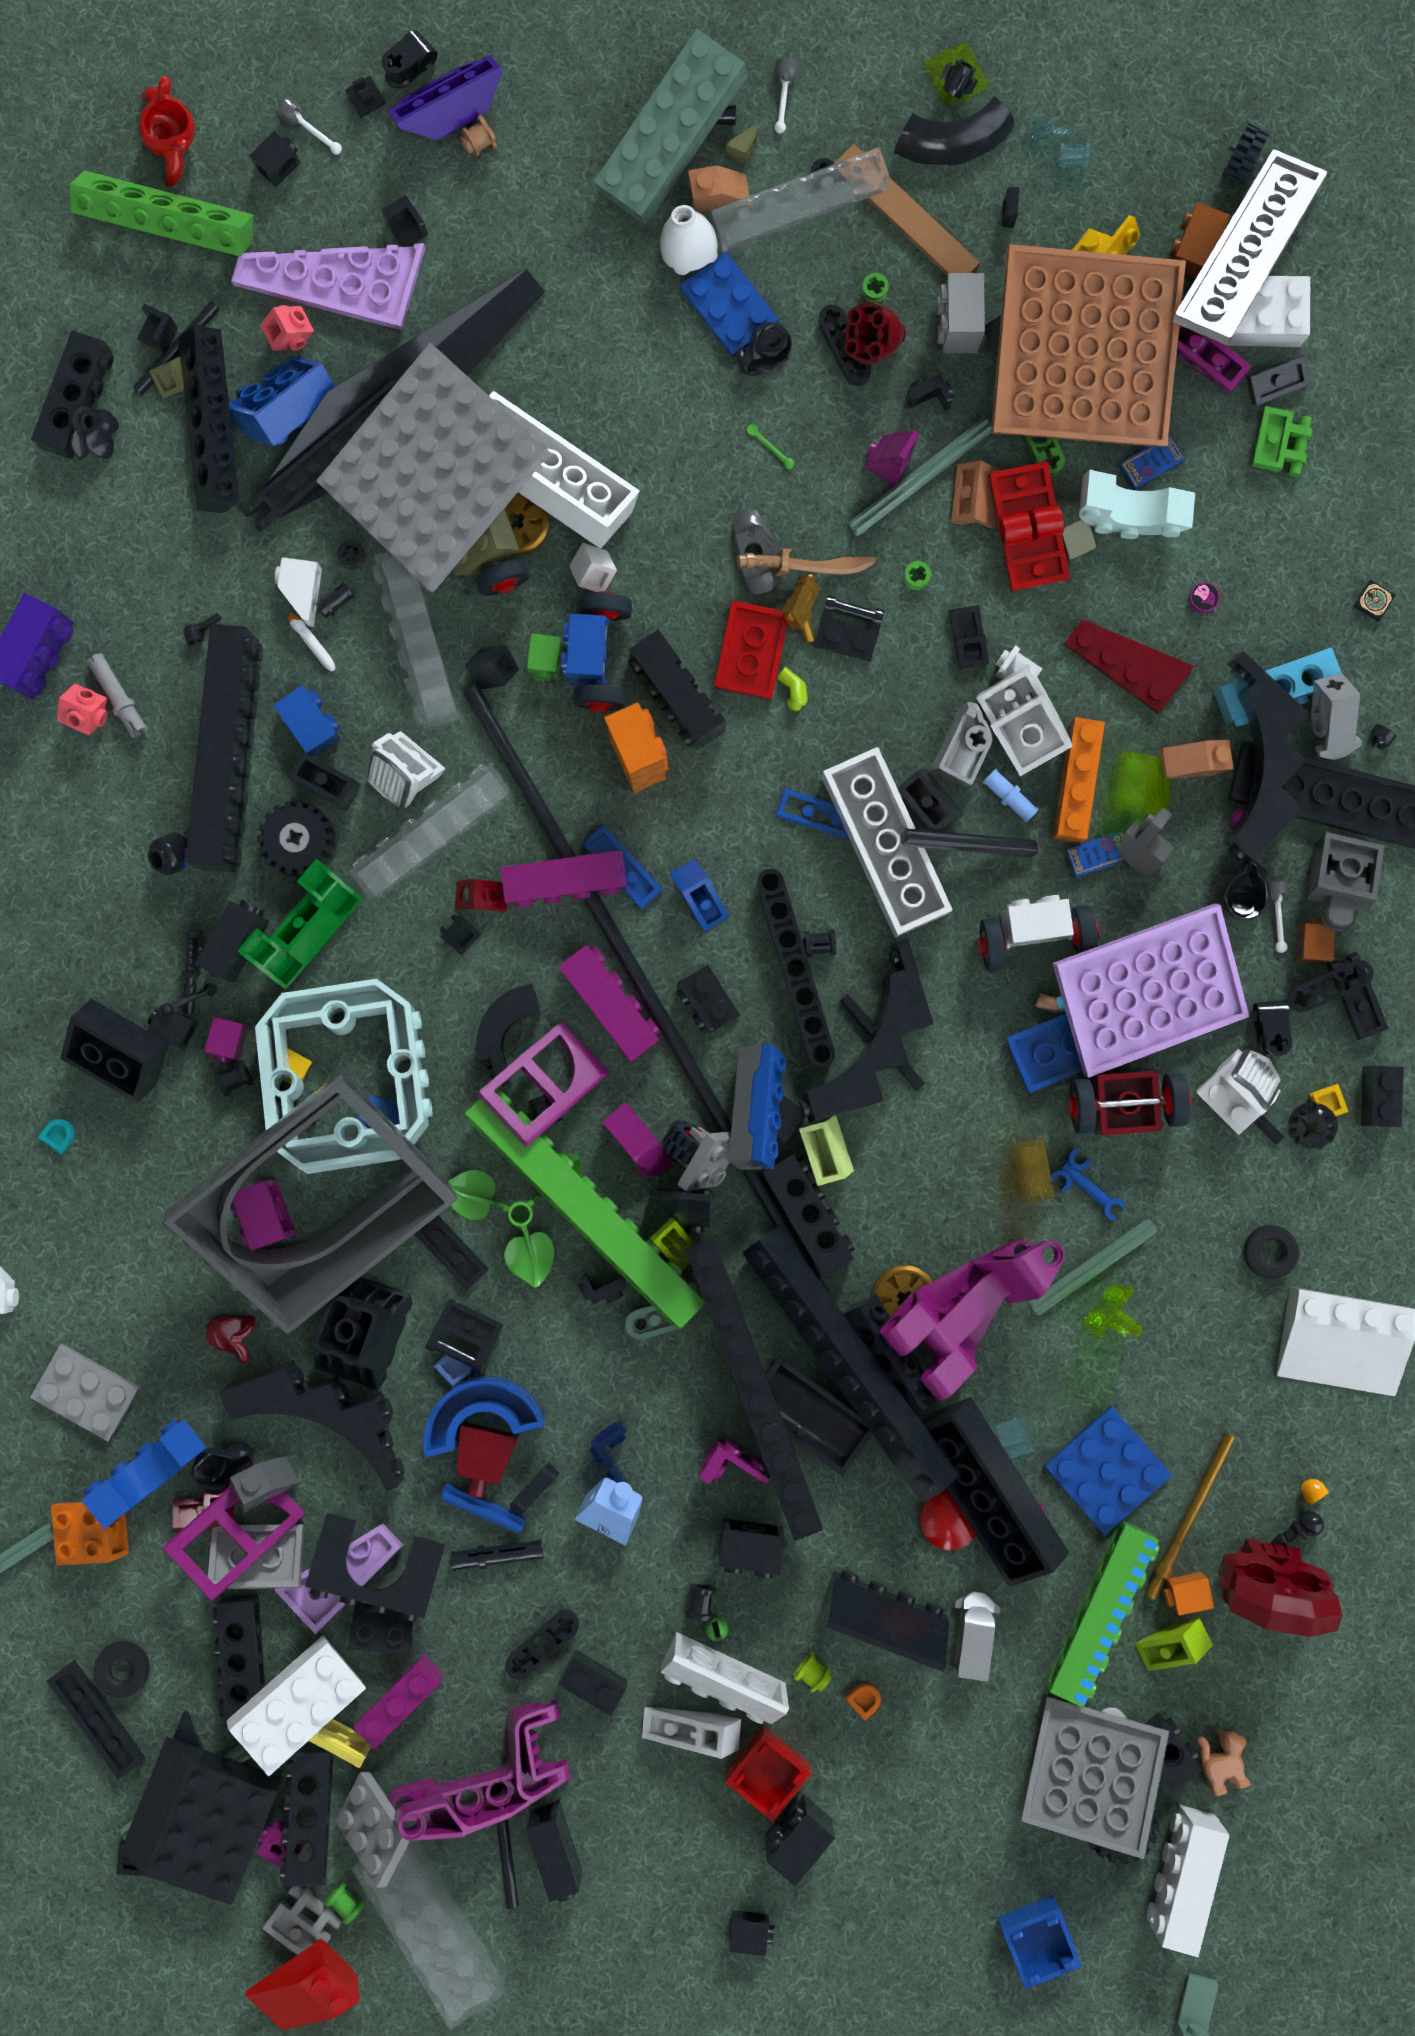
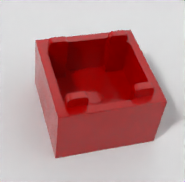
M762 1725L725 1771V1783L773 1822L812 1773L810 1763L765 1725Z

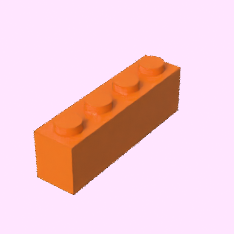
M1075 717L1069 724L1068 736L1073 747L1065 751L1052 839L1081 844L1088 838L1105 726L1103 721Z

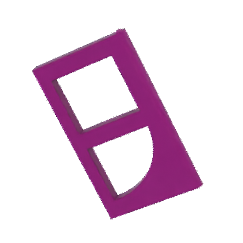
M561 1021L477 1093V1096L524 1146L528 1147L609 1075V1071ZM556 1038L564 1045L572 1066L571 1082L565 1093L532 1060ZM520 1069L553 1103L528 1126L494 1092Z
M229 1487L163 1546V1552L213 1602L306 1515L285 1491L264 1503L281 1509L289 1517L259 1545L226 1512L239 1504L231 1487ZM215 1521L247 1554L216 1585L183 1551Z

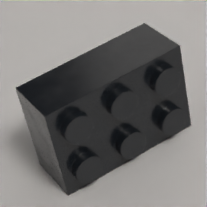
M90 999L70 1017L60 1059L138 1103L156 1085L169 1043L106 1006Z

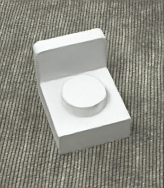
M1016 645L1011 653L1005 650L995 664L1000 667L996 676L1002 680L1028 664L1031 665L1037 676L1042 668L1018 653L1020 648Z

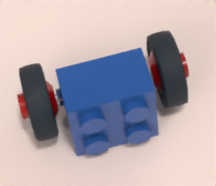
M608 591L583 594L579 599L580 614H570L569 623H564L563 641H565V648H568L567 652H562L561 657L563 677L568 678L570 686H576L573 691V704L575 706L589 709L595 713H607L608 711L624 709L627 698L626 691L608 686L605 681L608 624H610V621L630 618L632 614V600Z

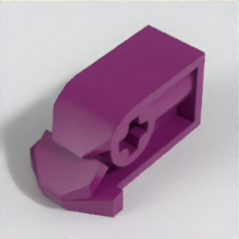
M624 1103L602 1121L638 1166L642 1167L636 1172L639 1177L660 1176L669 1168L672 1154H668L665 1151L666 1149L662 1147L660 1142L627 1103Z

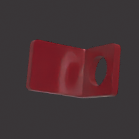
M481 879L457 881L455 910L478 909L500 913L506 912L507 903H505L502 882ZM467 887L468 899L464 903L462 899V894L464 889Z

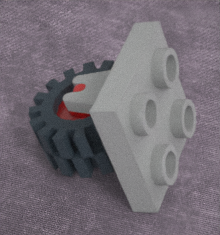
M673 1121L662 1141V1147L666 1149L665 1151L668 1154H673L672 1157L686 1168L678 1182L681 1188L685 1191L715 1187L723 1181L726 1176L725 1170L730 1163L728 1158L731 1131L710 1134L693 1123L690 1125L687 1121Z

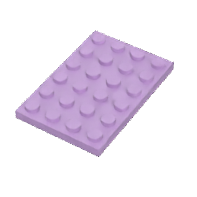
M1219 904L1209 905L1052 963L1084 1076L1088 1078L1249 1017L1221 905Z

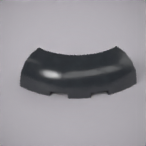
M995 96L979 112L958 121L936 122L912 113L898 139L894 153L924 165L951 166L966 163L986 152H990L998 146L1014 128V118L1004 103Z

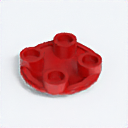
M948 1490L942 1491L923 1503L920 1514L921 1529L926 1539L934 1546L944 1550H958L968 1545L976 1536Z

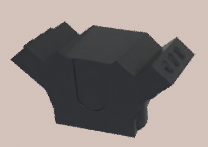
M359 1277L326 1304L312 1346L317 1347L314 1356L316 1369L378 1390L385 1382L387 1377L386 1368L392 1363L398 1339L406 1323L405 1315L413 1304L411 1294Z

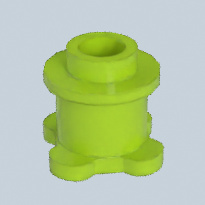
M810 1651L793 1672V1679L804 1681L810 1686L812 1693L817 1689L821 1692L832 1678L829 1675L831 1668L820 1664L815 1659V1653Z

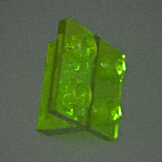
M1118 1282L1116 1286L1111 1284L1102 1295V1299L1105 1301L1099 1309L1093 1308L1085 1317L1084 1323H1086V1326L1083 1330L1099 1339L1109 1326L1126 1338L1129 1334L1139 1338L1145 1328L1121 1310L1135 1290L1121 1282Z

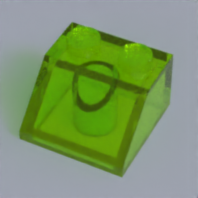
M1121 751L1115 756L1108 815L1145 819L1149 813L1155 816L1162 807L1169 811L1173 778L1163 779L1161 759L1159 757L1128 751Z

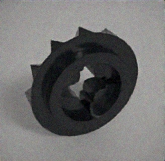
M1317 1102L1299 1105L1291 1113L1288 1121L1289 1134H1294L1296 1136V1144L1301 1143L1307 1149H1322L1324 1146L1332 1143L1338 1131V1121L1333 1111ZM1321 1118L1318 1126L1320 1133L1313 1130L1305 1135L1308 1126L1305 1120L1312 1123Z

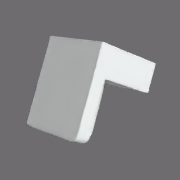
M586 543L581 544L570 564V569L577 585L595 592L605 591L617 571L608 551Z

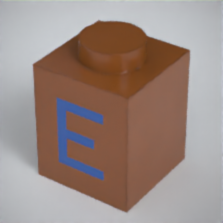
M1307 919V923L1298 925L1296 961L1317 963L1333 961L1335 931L1327 929L1323 925L1322 919Z

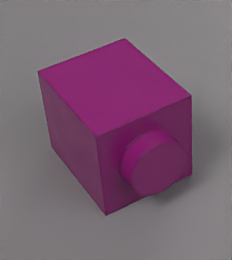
M213 1017L204 1052L213 1054L212 1060L230 1064L231 1059L240 1060L249 1025Z

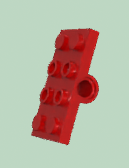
M1048 461L990 473L988 478L1010 591L1014 592L1069 580L1070 574L1062 537L1064 532L1063 515L1060 506L1056 505Z

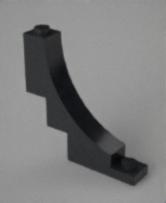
M1242 651L1235 654L1227 662V665L1232 668L1231 673L1237 680L1247 683V686L1237 697L1246 712L1254 739L1255 772L1250 796L1242 816L1223 842L1230 847L1228 852L1236 860L1247 862L1254 861L1303 808L1282 786L1306 760L1284 739L1309 712L1249 655Z
M908 938L896 941L890 945L889 960L897 972L883 978L880 1012L873 1032L863 1050L842 1073L831 1081L801 1094L802 1100H799L800 1110L803 1117L808 1118L809 1123L884 1101L876 1073L909 1063L901 1035L924 1029L934 1024Z

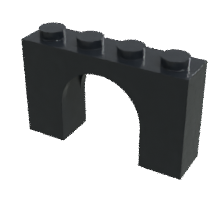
M327 1512L305 1587L311 1588L309 1594L321 1598H327L328 1593L340 1596L339 1602L352 1606H357L358 1601L370 1604L369 1610L386 1614L388 1609L399 1611L398 1617L416 1622L417 1616L424 1618L445 1544L414 1536L406 1567L400 1578L392 1585L382 1589L365 1588L353 1580L346 1565L347 1552L357 1521Z

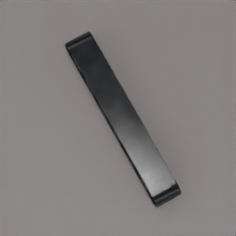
M766 869L760 873L757 880L759 897L807 1059L814 1067L824 1068L834 1061L835 1049L784 878L778 870ZM767 876L775 877L779 886L773 891H768L762 886V880ZM777 904L783 905L787 910L786 917L779 920L772 917L770 913L772 906ZM783 933H791L795 938V945L791 948L781 946L779 936ZM792 961L800 962L804 967L803 974L798 977L790 975L787 970L788 964ZM801 989L808 990L812 995L811 1003L808 1005L799 1004L796 1000L797 991ZM816 1018L821 1025L820 1031L816 1034L808 1033L804 1028L806 1019ZM817 1046H823L829 1052V1058L824 1063L817 1062L813 1057V1050Z

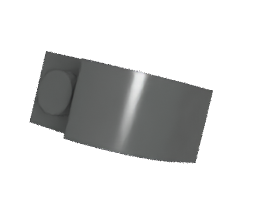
M1164 807L1155 816L1149 813L1143 821L1137 818L1124 834L1121 841V851L1124 859L1130 867L1146 880L1165 862L1174 849L1170 843L1158 835L1172 816Z

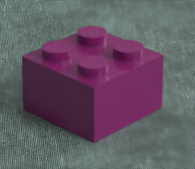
M277 1179L265 1180L236 1192L231 1202L230 1210L235 1218H239L242 1226L239 1234L244 1246H249L250 1251L297 1235Z

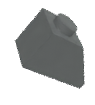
M286 1456L257 1463L230 1477V1487L243 1513L299 1484Z

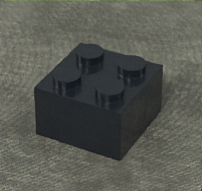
M723 1518L718 1554L719 1567H724L725 1572L732 1574H742V1570L753 1571L755 1576L761 1578H772L773 1574L780 1575L785 1541L783 1526Z
M805 1795L799 1801L796 1798L793 1799L785 1809L784 1814L786 1817L780 1824L774 1822L765 1834L767 1839L765 1841L767 1863L795 1887L835 1839L832 1818Z

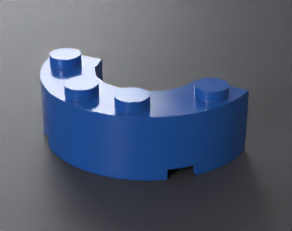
M497 1376L471 1378L449 1390L432 1410L424 1430V1455L426 1458L455 1450L459 1445L458 1432L462 1421L476 1412H491L500 1415L509 1423L513 1434L543 1427L546 1419L536 1399L521 1385Z
M175 1419L160 1430L163 1436L153 1445L148 1441L135 1452L137 1455L135 1460L128 1465L123 1461L109 1472L112 1476L103 1483L98 1479L83 1491L86 1497L82 1499V1502L104 1529L142 1502L184 1468L189 1461L196 1458L207 1448L184 1419L179 1423Z

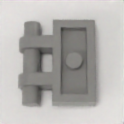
M292 1886L288 1894L297 1901L292 1906L282 1899L262 1929L298 1955L321 1938L328 1943L331 1934L325 1931L323 1927L328 1923L337 1929L342 1923L343 1918L331 1906L326 1907L323 1902L313 1896L314 1891L308 1887L304 1889L301 1886ZM305 1906L319 1916L315 1922L301 1913Z

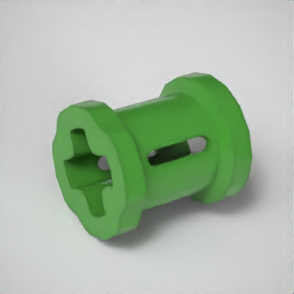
M342 1882L326 1899L324 1905L326 1907L331 1906L343 1918V1923L347 1926L362 1910L365 1903L362 1900H356L346 1890L347 1885Z

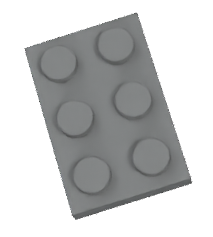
M61 1344L30 1398L109 1442L140 1387L66 1345Z
M303 1524L294 1525L227 1589L301 1588L305 1526ZM279 1525L239 1526L259 1545ZM221 1526L212 1528L208 1578L216 1585L247 1556Z
M360 1772L335 1822L376 1888L387 1887L410 1841L405 1840L400 1835L394 1822L396 1811L370 1772Z

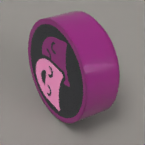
M1208 582L1197 584L1189 594V604L1198 613L1211 612L1220 601L1219 590L1215 585Z

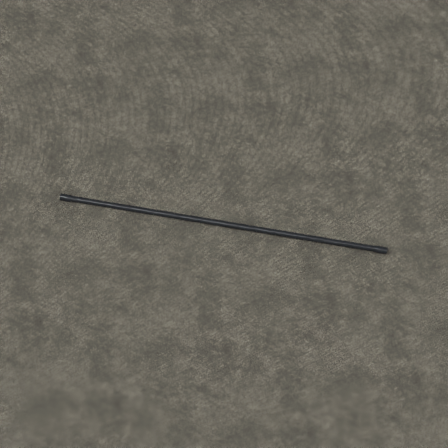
M479 685L469 688L464 692L466 700L486 729L560 859L576 857L494 716L492 708ZM597 891L590 892V898L584 899L718 1131H731L732 1123ZM742 1170L774 1227L780 1226L830 1294L760 1171Z

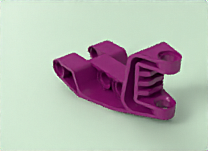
M1025 1240L1011 1241L913 1291L885 1323L880 1333L900 1356H905L913 1351L922 1341L927 1344L935 1355L931 1358L932 1363L922 1374L920 1380L938 1401H943L950 1397L977 1369L978 1366L975 1358L977 1347L1002 1301L1005 1300L1007 1303L1012 1304L1041 1298L1049 1289L1063 1262L1064 1250L1060 1244L1054 1241H1041L1035 1245ZM1022 1245L1025 1248L1024 1251L1014 1255L1017 1246ZM1047 1246H1050L1054 1251V1259L1050 1263H1046L1042 1257V1252Z
M551 1700V1703L540 1705L539 1702L520 1705L508 1712L506 1717L507 1762L503 1767L440 1785L433 1778H427L393 1788L387 1796L393 1808L398 1800L402 1798L409 1799L408 1803L401 1805L397 1810L395 1809L394 1822L400 1835L408 1841L464 1837L469 1833L511 1818L569 1780L568 1761L561 1760L557 1763L549 1762L542 1764L541 1758L537 1754L540 1752L539 1745L535 1742L538 1739L537 1732L533 1730V1728L560 1718L557 1700ZM520 1744H521V1750H522V1756H523L524 1767H525V1769H526L525 1772H522V1767H521V1761H520ZM497 1782L503 1783V1788L499 1793L490 1794L493 1784ZM467 1790L474 1791L470 1801L460 1802L463 1792ZM417 1821L410 1828L403 1827V1822Z

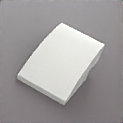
M1030 664L977 695L976 699L990 720L991 728L1020 776L1073 747L1052 702Z

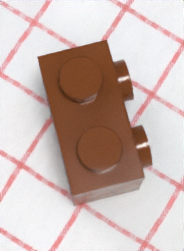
M1197 202L1192 213L1186 212L1179 228L1184 230L1181 239H1175L1169 256H1172L1174 260L1186 261V275L1197 278L1223 235L1230 217L1229 214Z

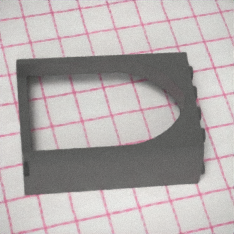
M345 1069L336 1074L170 1206L164 1214L162 1224L171 1235L175 1236L177 1234L183 1240L185 1247L193 1255L198 1253L213 1273L219 1272L234 1292L240 1291L254 1310L260 1309L271 1326L274 1328L280 1327L288 1335L458 1200L447 1177L437 1169L434 1157L429 1152L423 1155L358 1088L353 1073L349 1069ZM342 1099L409 1166L331 1229L307 1242L285 1248L250 1251L249 1247L230 1241L227 1235L226 1225L229 1208L243 1181L260 1164Z

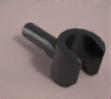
M216 613L202 623L187 625L184 628V635L188 645H194V640H197V643L202 642L201 631L210 627V623L215 624L221 620V616Z

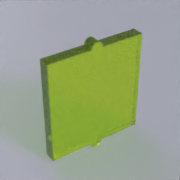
M968 42L962 43L950 50L944 49L941 54L924 61L946 107L963 99L970 100L972 95L989 88V84ZM957 59L971 64L976 69L973 77L978 80L972 94L966 95L964 93L961 99L945 92L942 88L945 80L940 78L946 64L950 62L955 64Z

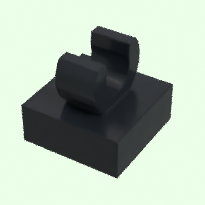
M371 76L361 77L352 82V86L345 89L360 118L386 104Z
M452 915L450 918L454 922L448 929H445L443 926L440 928L442 933L440 937L462 955L481 933L461 915L459 917Z

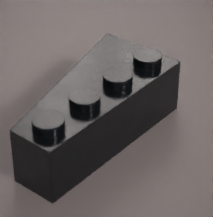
M659 629L629 649L631 659L628 662L637 675L642 673L648 681L645 684L646 689L653 699L659 697L665 707L661 709L670 723L676 721L682 731L678 735L687 748L692 745L697 751L725 732L726 720L720 712L717 715L713 714L715 709L712 701L705 692L699 693L697 691L699 687L695 678L687 668H681L680 664L682 662Z

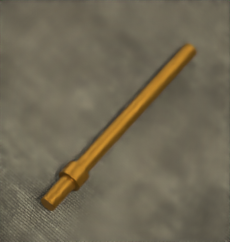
M1226 1432L1162 1560H1158L1153 1569L1155 1574L1145 1592V1595L1153 1600H1156L1165 1580L1170 1579L1174 1571L1172 1566L1236 1439Z

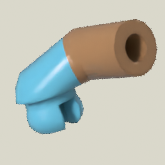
M1039 993L1035 1007L1058 1015L1066 1012L1061 995L1054 998Z

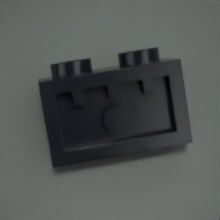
M709 965L678 982L680 989L676 992L685 1006L688 1004L692 1005L697 1013L692 1018L701 1031L707 1029L710 1034L740 1015Z

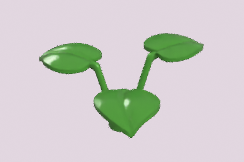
M557 1153L559 1156L562 1154L566 1155L576 1166L573 1170L581 1177V1157L572 1153ZM482 1170L464 1171L448 1180L458 1198L450 1206L461 1216L471 1220L483 1219L489 1213L490 1204H493L508 1212V1218L512 1224L521 1227L524 1237L517 1236L509 1241L504 1253L505 1262L514 1275L526 1281L532 1287H538L549 1274L554 1260V1246L549 1236L544 1232H535L529 1235L527 1224L533 1216L531 1206L541 1194L537 1191L528 1202L518 1200L512 1203L511 1206H507L498 1200L492 1199L496 1191L495 1182L489 1174Z

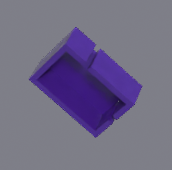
M23 593L0 637V684L31 700H34L36 695H41L46 687L45 675L49 669H54L60 660L58 652L63 643L70 641L74 632L72 627L74 622L56 608Z

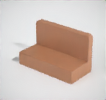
M981 460L957 465L952 523L963 525L977 522L988 528L996 527L997 519L988 475L1001 470Z

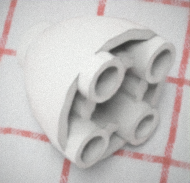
M688 205L676 207L664 224L661 233L660 251L663 260L669 267L674 268L677 274L685 275L689 271L701 269L717 259L718 242L711 223L702 214L694 211Z

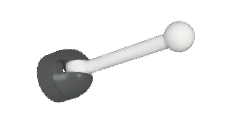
M786 57L777 59L775 68L776 77L782 83L778 122L774 126L775 131L779 134L783 133L786 129L784 114L788 84L795 80L799 71V62Z
M287 98L278 110L277 118L289 126L301 124L329 146L333 154L338 155L341 153L342 147L338 142H332L303 119L302 108L292 98Z
M1288 881L1270 882L1266 884L1268 899L1275 903L1278 937L1275 949L1277 952L1283 953L1287 950L1288 946L1284 942L1281 902L1288 896L1289 884Z

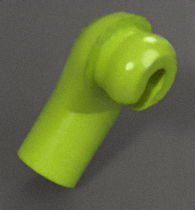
M785 667L777 679L790 689V699L787 700L788 707L793 711H799L808 701L806 684Z

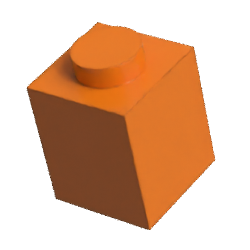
M1202 1572L1174 1577L1169 1580L1166 1579L1168 1588L1163 1589L1167 1607H1172L1179 1616L1214 1608L1209 1581Z

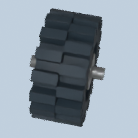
M1248 123L1236 146L1231 144L1228 149L1233 151L1222 176L1243 185L1254 164H1261L1263 159L1258 156L1270 133Z

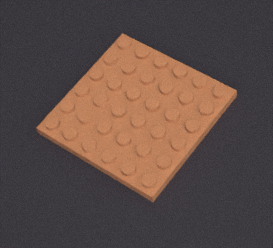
M1008 245L991 433L1167 447L1179 324L1174 323L1173 319L1182 303L1186 261Z

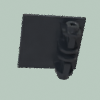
M358 1601L357 1606L354 1607L348 1649L409 1655V1648L412 1647L413 1643L412 1629L414 1621L399 1618V1611L388 1609L386 1614L369 1610L370 1604Z

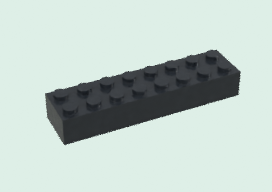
M210 623L185 863L200 870L235 873L236 866H240L242 860V850L238 848L239 837H243L245 831V821L241 819L242 807H246L248 802V791L244 789L245 778L250 777L251 762L247 760L248 749H252L254 744V733L250 731L251 719L255 720L257 715V704L253 702L254 690L258 691L260 686V675L256 673L257 661H261L263 657L262 644L244 626Z

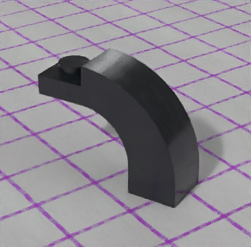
M532 983L512 989L500 996L488 1008L480 1022L476 1041L478 1061L481 1062L491 1059L492 1064L487 1066L491 1081L508 1067L503 1051V1043L508 1030L522 1019L542 1014ZM511 1077L500 1087L512 1084Z

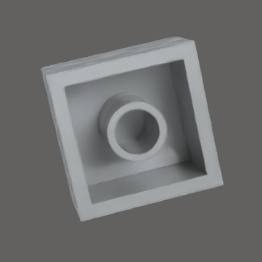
M948 273L946 283L941 284L936 310L937 315H941L940 325L937 326V344H942V353H978L985 332L984 273Z

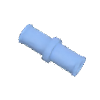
M996 768L982 782L1002 799L1000 801L1001 804L1004 806L1008 805L1025 823L1038 811V808L1019 792L1021 789L1017 785L1013 786Z

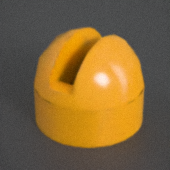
M1316 1479L1306 1480L1301 1487L1302 1496L1308 1505L1317 1502L1329 1493L1325 1485Z

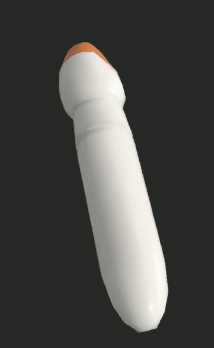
M289 613L288 620L292 629L299 633L302 640L327 670L334 671L335 664L332 658L306 627L305 622L295 614Z

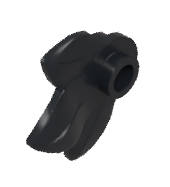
M84 405L73 409L69 414L68 421L73 430L70 446L75 456L82 460L91 451L100 458H111L114 451V441L110 434L119 428V423L115 416L106 410L94 411L91 407Z

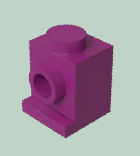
M277 1819L272 1828L266 1825L261 1832L257 1842L260 1844V1847L256 1853L280 1868L281 1859H286L287 1845L282 1844L283 1827L285 1824ZM303 1842L298 1846L297 1856L303 1849L306 1842ZM274 1844L280 1845L281 1848H282V1851H280L279 1849H277V1848L274 1847L273 1845H274Z

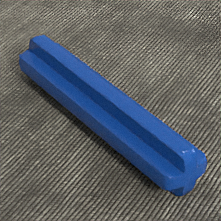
M450 1483L444 1486L440 1495L442 1501L517 1534L522 1531L526 1522L524 1516L484 1498L470 1496L466 1494L467 1491Z

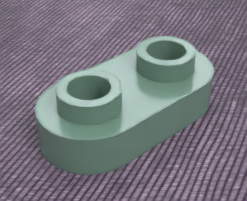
M652 1305L633 1310L627 1316L625 1322L627 1333L637 1340L647 1339L676 1330ZM638 1318H643L646 1321V1327L638 1329L635 1326V1321Z

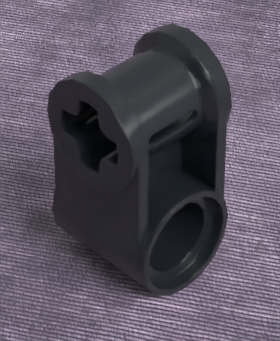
M417 30L409 31L402 40L382 56L381 61L382 67L386 72V81L392 88L401 89L406 87L418 75L428 69L426 66L430 63L433 65L437 60L438 52Z
M1287 1001L1255 1002L1252 1009L1256 1011L1257 1021H1254L1257 1032L1259 1051L1267 1058L1286 1055L1292 1048L1290 1010ZM1270 1041H1279L1280 1047L1271 1046Z

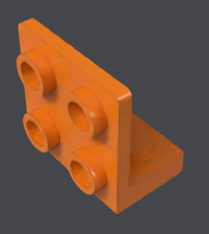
M83 1502L56 1503L51 1505L55 1558L58 1566L110 1563L129 1554L125 1514L104 1529Z

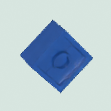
M1054 1895L998 1917L1025 1989L1082 1967Z

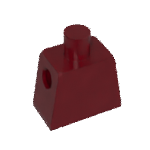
M465 1421L462 1423L459 1434L457 1474L470 1478L466 1494L482 1498L485 1494L487 1482L499 1484L516 1446L519 1434Z

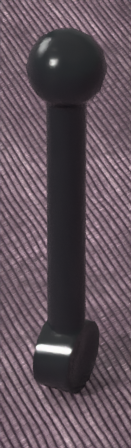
M208 983L199 992L171 1004L164 1003L161 1006V1011L163 1014L168 1015L173 1009L206 994L213 996L217 991V987L212 983Z

